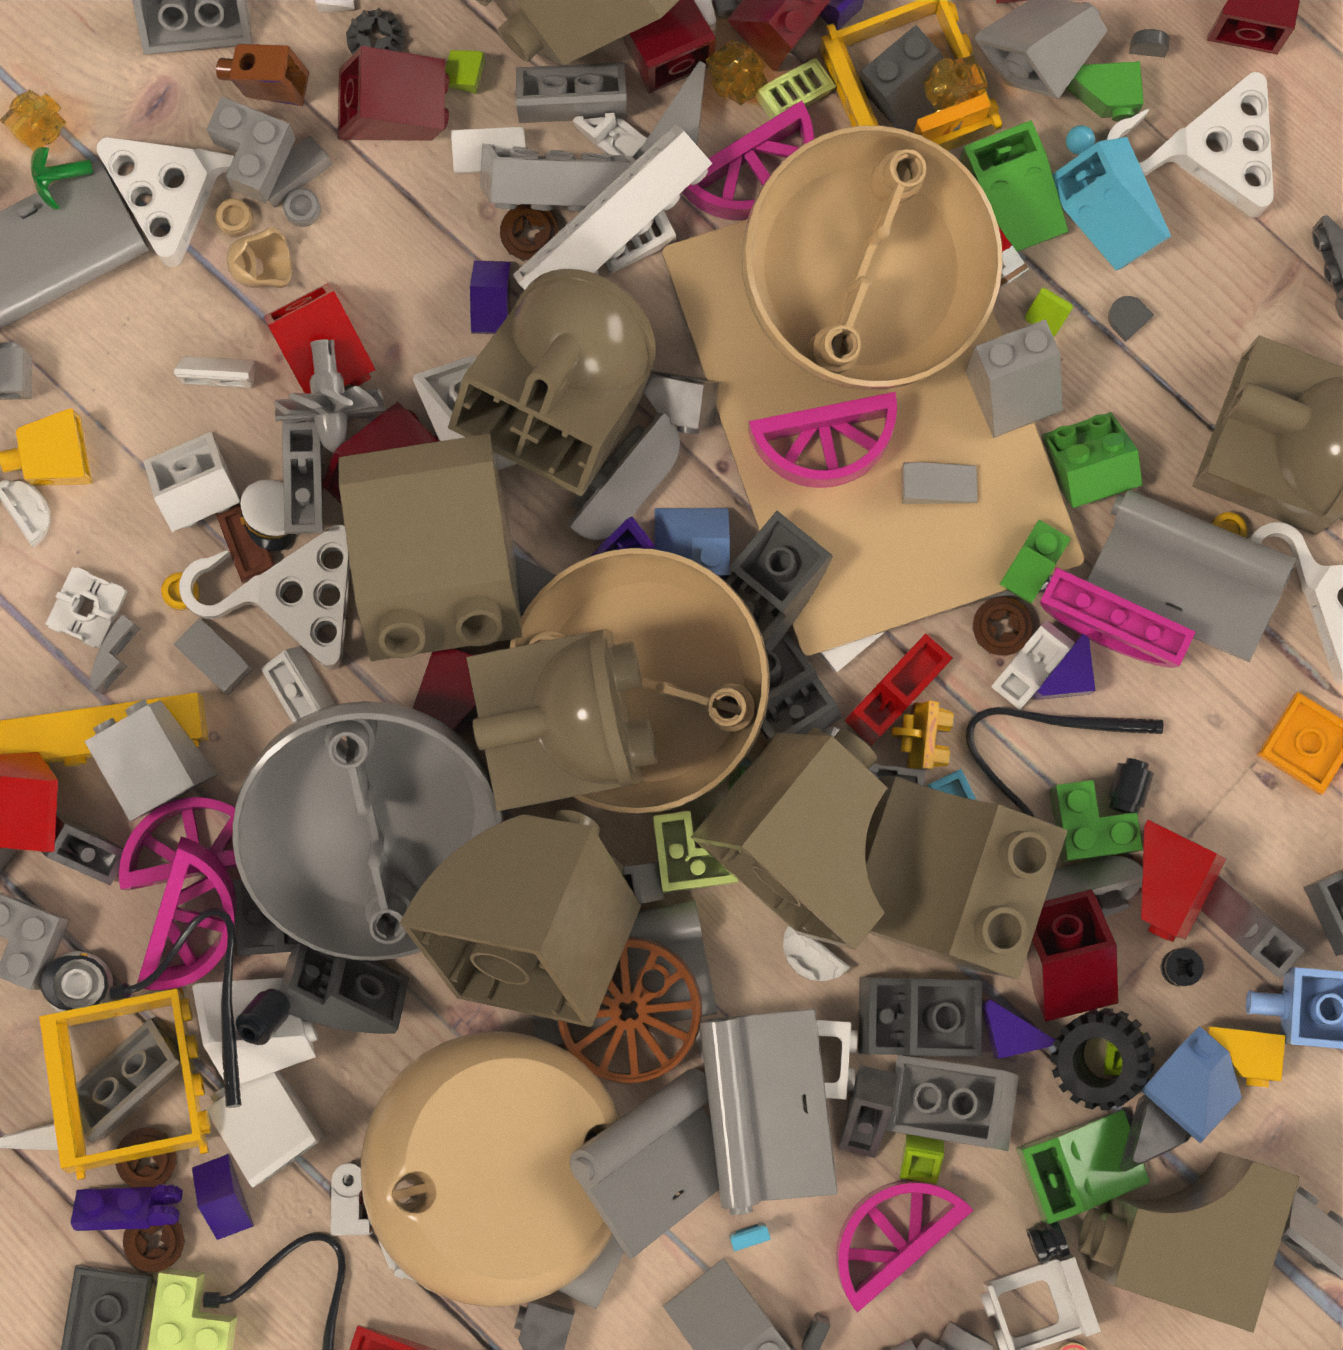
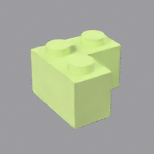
M691 811L653 816L663 893L738 883V879L705 849L695 848V841L691 838L694 834Z
M171 1268L159 1272L147 1350H233L237 1316L200 1312L205 1273Z

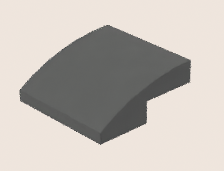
M242 879L232 880L237 898V912L234 924L235 956L292 952L299 942L280 930L262 913L248 893Z

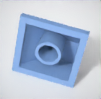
M655 508V550L675 553L691 559L710 569L725 581L730 577L728 508Z
M1200 1026L1178 1047L1141 1090L1199 1143L1211 1133L1242 1099L1229 1051Z

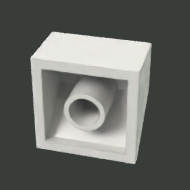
M208 432L143 461L154 500L172 532L180 528L191 527L205 517L215 513H223L233 505L240 503L234 481L212 432Z

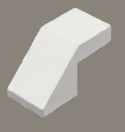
M1045 620L991 687L1021 710L1040 688L1051 671L1073 647L1075 642L1049 621Z

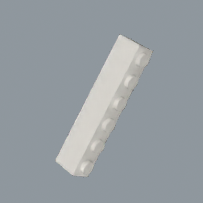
M675 124L513 274L516 281L525 290L538 276L553 270L579 269L598 275V268L607 260L613 261L619 257L626 248L625 244L635 234L640 236L645 233L653 224L652 219L661 210L666 211L672 208L679 201L680 193L690 184L693 186L699 183L707 175V168L713 163L678 124Z

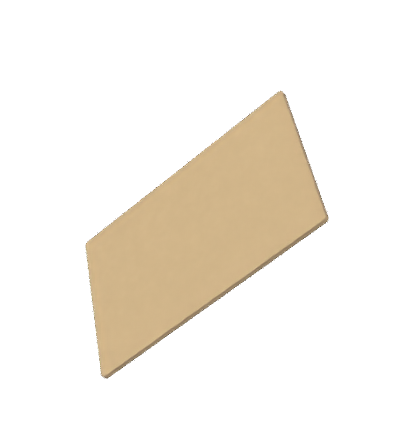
M908 168L906 169L902 182H906L907 180L911 179L910 171L908 170ZM748 219L667 245L663 248V258L706 380L719 382L716 409L758 530L760 531L772 515L779 511L833 555L819 585L792 624L800 650L805 656L810 657L1008 591L999 584L1038 520L1043 521L1071 538L1049 577L1053 576L1056 567L1063 571H1068L1082 565L1084 555L1035 423L993 438L965 370L975 346L1002 336L993 310L987 323L973 343L949 365L926 379L890 389L861 390L841 387L806 373L793 364L772 344L761 329L748 301L742 275L741 253ZM843 342L841 344L837 358H840L847 352L846 346ZM896 392V422L884 454L864 475L840 486L813 488L798 485L782 478L772 471L759 457L748 433V424L752 420ZM885 418L850 425L878 441L884 429ZM830 429L839 468L856 462L869 452L836 430ZM819 431L814 433L794 463L795 465L813 470H827ZM799 435L771 440L768 443L784 458ZM903 462L975 465L977 503L902 504L901 467Z

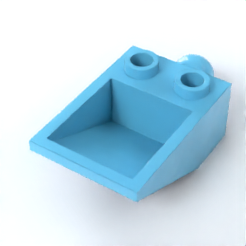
M1084 125L1073 127L1066 136V145L1070 152L1079 156L1052 174L1059 200L1065 212L1115 270H1120L1172 236L1128 138L1104 140L1095 144V135L1089 127Z

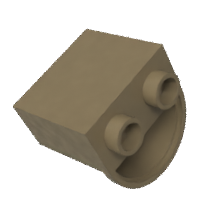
M558 269L538 276L526 287L514 309L464 374L448 429L464 437L491 434L495 453L583 496L632 421L653 368L656 356V342L647 316L626 291L600 275L579 269Z
M1259 335L1242 353L1192 487L1315 535L1336 520H1343V367Z
M602 629L466 657L478 718L473 719L474 735L478 749L485 750L497 812L638 784L642 782L639 767L657 764L655 741L649 718L630 721L624 690L642 687L640 666L633 641L615 645L612 631Z

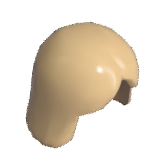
M269 227L260 233L241 237L233 242L228 249L227 264L229 272L235 281L241 285L251 288L268 286L283 288L290 283L292 261L288 245L286 244V238L278 228ZM255 257L262 260L263 273L257 277Z

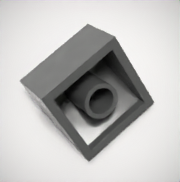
M917 25L912 27L863 68L859 77L867 97L893 126L912 133L918 119L938 112L960 93V89L940 50Z

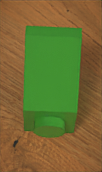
M1140 61L1082 65L1066 88L1099 117H1112L1113 121L1119 122L1137 115L1144 104Z

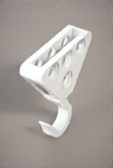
M1259 72L1250 73L1187 127L1179 129L1154 154L1139 163L1144 176L1167 162H1174L1249 217L1261 216L1274 197L1268 89L1265 76ZM1241 105L1251 106L1255 110L1256 115L1250 116L1245 114L1241 109ZM1149 109L1116 123L1110 130L1106 140L1117 139L1128 134L1146 117ZM1243 140L1253 141L1257 145L1258 150H1248L1243 145ZM1206 141H1216L1221 146L1222 151L1214 152L1210 150ZM1245 175L1255 176L1259 180L1260 186L1249 185L1245 180Z
M109 137L101 139L97 144V153L155 252L166 266L176 267L180 265L214 182L220 174L228 172L234 156L200 148L189 149ZM134 164V169L130 174L126 176L118 175L122 166ZM176 176L185 177L181 186L177 188L168 187L169 181ZM144 194L153 195L148 205H136L140 196ZM164 224L171 226L167 235L163 237L154 236L155 230L159 226Z
M1281 522L1268 523L1256 530L1249 539L1261 544L1265 538L1275 536L1282 538L1289 544L1293 557L1297 559L1296 568L1302 592L1306 596L1333 679L1337 683L1343 684V606L1337 599L1338 591L1343 590V565L1323 566L1318 564L1313 559L1302 534L1296 528Z
M334 525L261 575L254 576L215 605H204L195 599L193 593L194 583L200 575L210 572L231 556L229 551H223L209 558L198 559L191 563L183 572L179 584L180 595L184 604L197 616L205 619H218L245 605H255L272 618L326 669L334 670L341 666L344 656L351 575L345 526ZM331 552H338L343 555V562L336 569H328L324 566V559ZM290 586H299L303 590L301 599L295 603H287L283 599L285 590ZM330 588L337 589L340 592L339 601L332 606L323 605L320 600L322 593ZM325 625H332L337 629L335 639L329 643H322L317 638L319 629Z

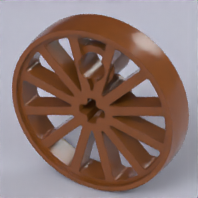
M629 936L620 957L622 989L611 979L608 989L613 996L605 994L602 1001L603 1004L609 1007L599 1008L596 1018H611L578 1042H575L568 1022L557 1020L561 1037L569 1052L584 1063L595 1075L618 1083L645 1082L658 1078L672 1070L691 1050L700 1030L699 1023L702 1021L700 989L694 974L686 962L669 947L657 941ZM628 947L650 951L646 964L641 967L637 974L634 990H632ZM661 956L669 961L677 971L671 975L666 965L656 962L657 957ZM652 969L660 971L665 978L664 986L659 990L648 989L643 982L645 972ZM681 978L684 979L691 997L690 1000L648 1003L653 998L663 996L669 987ZM632 1000L638 1004L635 1011L639 1016L630 1015L628 1018L623 1017L621 1013L624 1008L620 1003L623 1001L629 1004ZM691 1009L692 1020L690 1030L680 1029L651 1013ZM646 1024L684 1041L682 1047L672 1058L666 1055ZM617 1025L601 1064L598 1065L582 1052V1049ZM625 1029L627 1030L631 1073L616 1072L608 1069ZM636 1029L660 1061V1066L640 1072Z

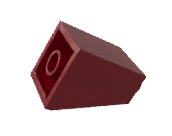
M679 0L662 18L622 37L649 94L690 76L699 61L705 63L706 68L713 66L715 62L716 38L694 0Z
M743 0L727 21L773 71H777L818 20L831 0Z
M1228 0L1210 29L1207 41L1278 55L1295 29L1300 0Z
M361 46L339 69L337 139L432 141L446 129L449 120L448 108H445V94L449 87V74L445 72V59Z
M397 401L335 449L324 477V488L341 504L339 457L439 442L440 440L420 423L415 413L406 409Z
M456 649L434 651L430 655L412 709L428 714L461 735L473 722V719H476L478 716L466 658L474 655Z
M1090 889L1044 901L1027 958L1034 995L1045 1022L1118 1004L1117 944L1093 890Z

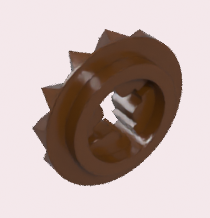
M531 204L517 205L516 209L509 210L500 225V238L503 246L509 255H513L521 261L529 260L558 233V225L549 210L532 209ZM524 220H527L528 225L533 230H540V232L535 234L534 245H531V242H528L526 237L520 238L519 234L524 232Z
M995 597L984 602L976 611L972 631L974 632L977 644L989 654L1005 657L1019 652L1028 642L1032 633V620L1028 610L1019 601L1009 597ZM1006 613H1009L1007 626L1017 634L1005 632L998 640H995L996 627L989 621L999 622L1002 617H1005Z
M140 1128L127 1134L121 1140L117 1149L168 1139L166 1133L154 1128ZM176 1151L152 1157L159 1169L156 1166L147 1165L137 1172L136 1170L140 1166L141 1159L115 1164L121 1179L133 1188H154L157 1185L164 1184L171 1178L177 1164Z
M178 1221L174 1225L150 1226L148 1229H125L123 1235V1249L126 1257L135 1267L146 1272H159L171 1267L181 1257L186 1242L182 1224ZM163 1227L160 1240L165 1243L164 1246L168 1247V1249L157 1246L146 1255L149 1240L145 1238L141 1231L154 1234Z

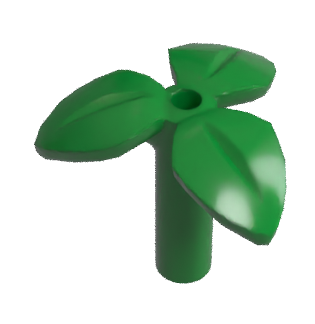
M40 147L31 155L32 177L41 199L50 208L57 210L60 207L48 190L51 181L93 174L90 159L45 167L49 148Z

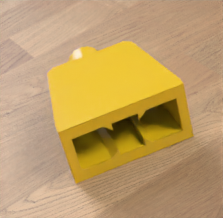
M73 408L18 427L16 429L18 448L0 451V465L3 472L22 469L24 479L33 486L92 484L81 417Z

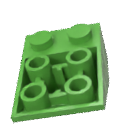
M1032 120L963 147L959 161L971 172L982 187L992 206L998 226L1017 252L1068 233V227L1048 158Z
M1123 1109L1016 1147L1042 1221L1047 1224L1060 1221L1150 1183L1143 1164L1128 1171L1119 1169L1130 1130Z

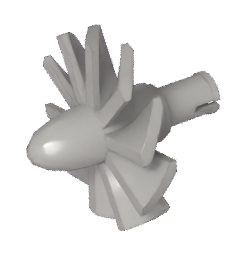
M324 339L310 342L314 366V375L310 379L311 394L292 393L289 394L290 399L275 400L276 421H283V423L315 422L317 434L322 445L334 453L335 449L345 442L347 423L353 418H373L378 412H385L380 389L365 391L359 386H354L345 391L343 377L341 373L337 372L335 342L334 340Z

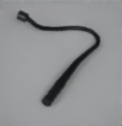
M994 707L978 712L969 721L966 730V741L971 755L989 779L1024 814L1035 818L1033 812L996 776L977 751L973 733L976 724L981 719L991 715H1009L1061 727L1120 733L1138 732L1142 734H1162L1164 725L1162 719L1067 717Z
M210 908L202 911L191 920L164 960L152 974L143 981L131 986L127 983L112 986L109 994L113 1001H119L129 998L131 993L148 987L170 965L199 923L210 916L222 918L228 934L221 995L222 1064L226 1094L225 1105L226 1108H235L242 1106L232 1005L235 928L228 913L223 909Z
M311 1233L299 1237L274 1255L247 1282L231 1294L221 1296V1292H204L203 1308H220V1304L233 1302L247 1292L272 1267L297 1247L310 1241H324L335 1250L338 1260L337 1279L326 1320L322 1350H334L336 1319L346 1269L342 1247L333 1237L323 1233Z

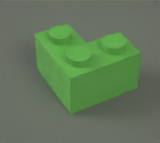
M1094 780L1060 784L1049 789L1055 826L1068 830L1060 852L1061 863L1135 853L1143 850L1137 812L1099 817Z

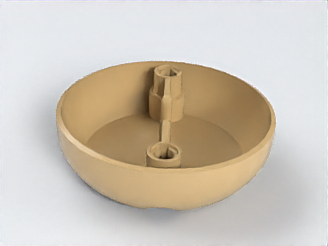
M856 126L839 129L821 135L804 144L788 156L769 176L753 203L744 231L741 253L742 275L748 301L761 329L772 344L789 361L806 373L841 387L861 390L890 389L906 386L926 379L958 358L973 343L987 323L1000 288L1003 266L1002 243L995 214L986 194L971 172L954 155L937 143L921 135L886 126ZM908 168V170L910 171L911 179L907 180L906 182H902L906 169ZM843 342L846 346L847 352L845 355L841 356L840 358H837L838 352Z
M629 548L597 554L573 564L555 576L539 591L521 617L522 638L512 639L509 648L602 629L612 631L615 645L631 641L635 645L642 687L624 690L630 721L649 718L655 741L657 764L639 767L642 778L641 783L574 796L579 801L610 811L639 814L662 812L686 805L703 797L724 782L746 758L756 741L765 718L770 685L768 655L763 637L752 613L742 598L727 582L701 564L675 553L655 549ZM731 696L736 699L738 705L722 700L725 697ZM719 709L735 713L736 715L727 719L723 717Z
M486 1031L467 1034L443 1042L413 1060L393 1079L381 1096L371 1116L361 1154V1186L369 1221L379 1242L403 1272L421 1286L442 1297L475 1306L505 1307L531 1302L550 1295L570 1284L585 1272L600 1256L612 1238V1232L578 1180L573 1176L570 1157L575 1150L587 1143L584 1142L587 1134L592 1138L620 1119L621 1116L612 1097L595 1074L571 1053L553 1043L530 1035L507 1031ZM403 1180L413 1184V1186L396 1190L397 1185ZM410 1197V1198H409L406 1202H404V1203H401V1202L399 1201V1199H403V1198Z

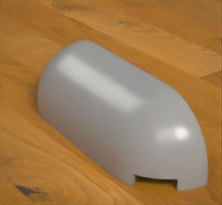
M665 413L655 414L653 423L644 429L637 425L603 464L583 496L578 495L571 505L576 512L573 518L567 520V525L576 533L593 540L608 538L627 518L635 514L672 469L678 458L680 438L676 426L670 424V418Z
M1103 856L1057 868L1054 871L1045 901L1092 889L1104 916L1118 913L1130 906L1128 901L1142 888L1143 868L1137 862L1121 856Z

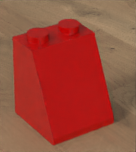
M329 283L263 316L305 394H311L310 379L314 375L312 348L310 347V342L334 340L337 372L341 373L344 386L348 384L351 387L359 386L370 380L371 376L369 373L376 370Z
M39 752L0 754V848L41 852L55 851L58 780Z
M1147 820L1144 826L1141 919L1150 923L1147 931L1167 941L1174 942L1176 937L1186 940L1226 858L1150 820Z

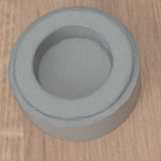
M294 189L285 196L283 201L284 214L288 221L295 226H310L320 216L321 206L319 200L309 189Z

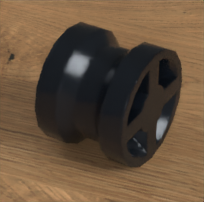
M1184 948L1171 950L1166 953L1162 958L1160 969L1163 978L1169 984L1180 987L1191 986L1197 983L1202 977L1204 966L1201 957L1195 951Z
M1058 1221L1046 1224V1226L1039 1229L1034 1226L1026 1229L1033 1252L1041 1266L1047 1264L1051 1257L1070 1255L1065 1236Z

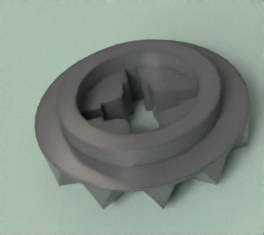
M379 7L372 11L363 10L358 17L351 19L349 29L346 31L347 45L351 54L353 55L361 46L372 47L370 38L364 35L371 34L376 25L379 27L380 34L386 37L378 38L374 48L401 52L405 39L402 24H400L393 13L382 11Z

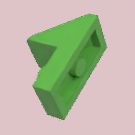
M1038 520L999 585L1032 604L1071 538L1043 521Z

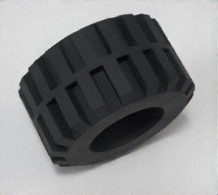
M1104 1008L1101 1011L1097 1009L1088 1011L1067 1024L1060 1031L1062 1034L1055 1039L1053 1046L1056 1047V1051L1051 1054V1062L1056 1063V1068L1052 1070L1054 1079L1061 1078L1063 1083L1059 1085V1088L1063 1093L1069 1090L1073 1094L1070 1100L1076 1104L1083 1101L1085 1102L1084 1108L1092 1110L1097 1106H1100L1101 1110H1110L1113 1106L1118 1108L1140 1093L1150 1079L1148 1077L1153 1072L1155 1065L1151 1063V1058L1155 1056L1154 1047L1149 1048L1147 1042L1151 1038L1148 1032L1143 1034L1140 1031L1139 1027L1142 1024L1137 1019L1134 1021L1127 1019L1128 1013L1123 1011L1113 1013L1111 1008ZM1102 1038L1108 1040L1120 1052L1122 1071L1116 1079L1100 1078L1088 1068L1084 1058V1049L1090 1039Z

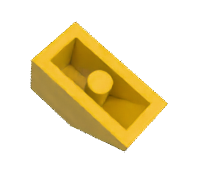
M1201 1026L1202 1029L1229 1051L1235 1075L1246 1077V1085L1269 1088L1270 1080L1282 1081L1286 1035Z

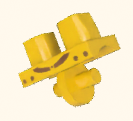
M929 700L926 703H913L912 715L904 714L903 728H892L891 736L902 738L900 752L908 753L907 768L930 770L933 767L949 765V746L935 744L937 731H951L954 713L940 708V702Z

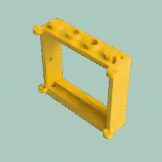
M916 0L838 31L833 23L825 27L828 35L821 37L819 51L829 75L836 85L837 94L851 127L879 126L846 47L935 13L971 99L982 94L986 95L991 107L986 119L939 136L931 141L949 151L991 135L995 130L1002 128L997 102L994 98L989 99L984 88L987 85L985 74L979 65H974L970 54L973 53L970 39L966 33L961 34L957 25L959 17L954 3L952 4L951 1Z
M182 988L39 1016L60 1168L68 1174L76 1172L77 1180L86 1179V1170L194 1147H199L201 1155L209 1153L205 1134L211 1133L210 1119L207 1110L201 1111L199 1096L205 1095L204 1082L201 1072L195 1073L193 1062L194 1058H199L198 1044L195 1035L189 1036L187 1021L193 1020V1012L190 999L185 998ZM172 1006L192 1134L87 1155L68 1026Z

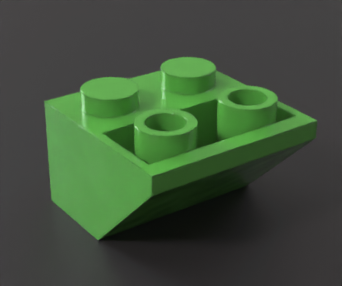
M1112 412L1095 415L1088 420L1069 426H1061L1054 431L1042 434L1060 490L1072 508L1143 486L1138 449Z

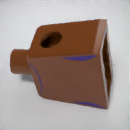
M238 44L235 47L233 59H218L216 65L217 78L219 80L232 81L244 96L296 106L304 105L310 72L289 46Z

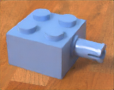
M1290 967L1284 974L1283 991L1281 994L1254 992L1252 990L1247 992L1246 1013L1249 1015L1279 1016L1281 1019L1280 1035H1286L1285 1044L1343 1049V971Z

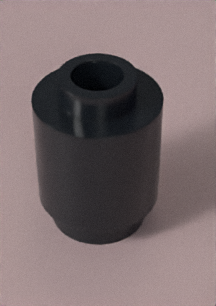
M1127 758L1126 763H1117L1108 798L1111 799L1109 808L1125 814L1137 812L1138 816L1140 808L1145 807L1154 776L1153 772L1147 770L1148 763L1132 758Z
M267 989L266 991L259 992L236 1018L235 1024L240 1037L251 1044H266L289 1016L290 1002L288 998L276 989Z

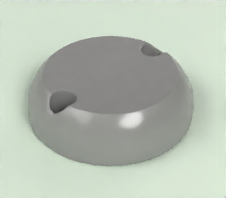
M370 701L342 703L322 708L298 719L276 735L258 755L244 778L237 797L233 819V849L241 879L251 898L262 913L287 935L314 950L336 957L371 961L396 959L421 952L400 922L422 884L447 857L463 844L483 831L503 822L502 811L497 812L490 773L476 751L446 724L426 713L406 706ZM346 736L347 741L343 740L341 737Z

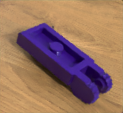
M157 1185L154 1188L77 1190L70 1223L73 1230L148 1229L150 1226L174 1225L179 1220L180 1211L175 1207L166 1205L180 1203L183 1190L174 1185Z

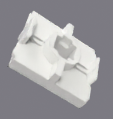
M72 567L61 592H57L55 596L57 600L47 619L46 625L49 626L48 628L59 633L63 632L75 637L91 647L100 648L118 615L128 591L124 590V587L113 582L110 584L103 579L93 576L81 568ZM86 598L94 601V608L87 617L79 614Z

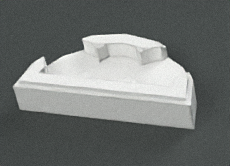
M3 480L0 482V500L31 546L35 548L45 538L51 524V510L47 500L31 484L22 481Z
M787 926L784 932L783 950L787 962L797 974L809 980L827 981L840 977L850 968L816 939L798 935L791 927Z

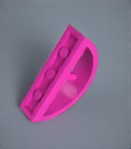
M801 100L708 158L713 164L707 168V175L696 185L692 186L690 184L686 187L682 194L697 208L715 217L742 221L748 219L755 199L746 201L733 200L740 166L747 163L763 186L770 174L758 158L759 154L766 153L787 158L800 147L779 142L798 130L802 139V146L814 140L811 118L803 101ZM727 175L722 198L704 190Z
M896 392L752 420L748 424V433L759 457L772 471L782 478L798 485L813 488L840 486L864 475L884 454L896 422ZM885 418L884 429L878 441L850 425ZM830 429L836 430L869 452L856 462L839 468ZM816 431H819L827 470H813L794 464ZM799 435L784 458L768 443L771 440Z
M1057 567L1040 601L1041 606L1049 615L1076 633L1084 634L1089 640L1117 653L1156 666L1167 668L1179 667L1196 633L1189 628Z
M190 797L169 802L152 811L136 826L125 844L119 867L120 889L130 891L167 883L176 851L151 836V834L166 820L182 813L186 838L200 844L194 810H215L231 816L209 851L220 860L226 869L236 868L234 849L223 851L233 837V819L236 807L211 798ZM144 845L171 862L136 870L139 855ZM189 864L185 878L203 875L199 869Z
M182 836L174 857L137 983L146 979L158 967L167 935L173 945L181 935V931L174 920L190 923L200 913L178 907L179 905L216 888L224 911L231 916L233 924H235L237 898L228 871L208 849ZM189 864L207 876L182 889ZM210 916L197 925L199 927L221 932L214 944L202 955L196 957L188 942L185 941L178 952L184 964L167 967L157 980L144 989L169 990L195 982L210 972L227 950L228 934L224 920Z
M905 1180L893 1182L875 1189L862 1198L844 1221L836 1248V1266L839 1281L846 1297L858 1313L974 1210L964 1200L946 1188L922 1181ZM911 1193L908 1241L906 1242L876 1205L893 1196ZM923 1193L934 1195L950 1202L946 1208L921 1229ZM866 1214L870 1216L898 1249L897 1251L850 1247L853 1234ZM848 1260L883 1262L853 1288L849 1275Z

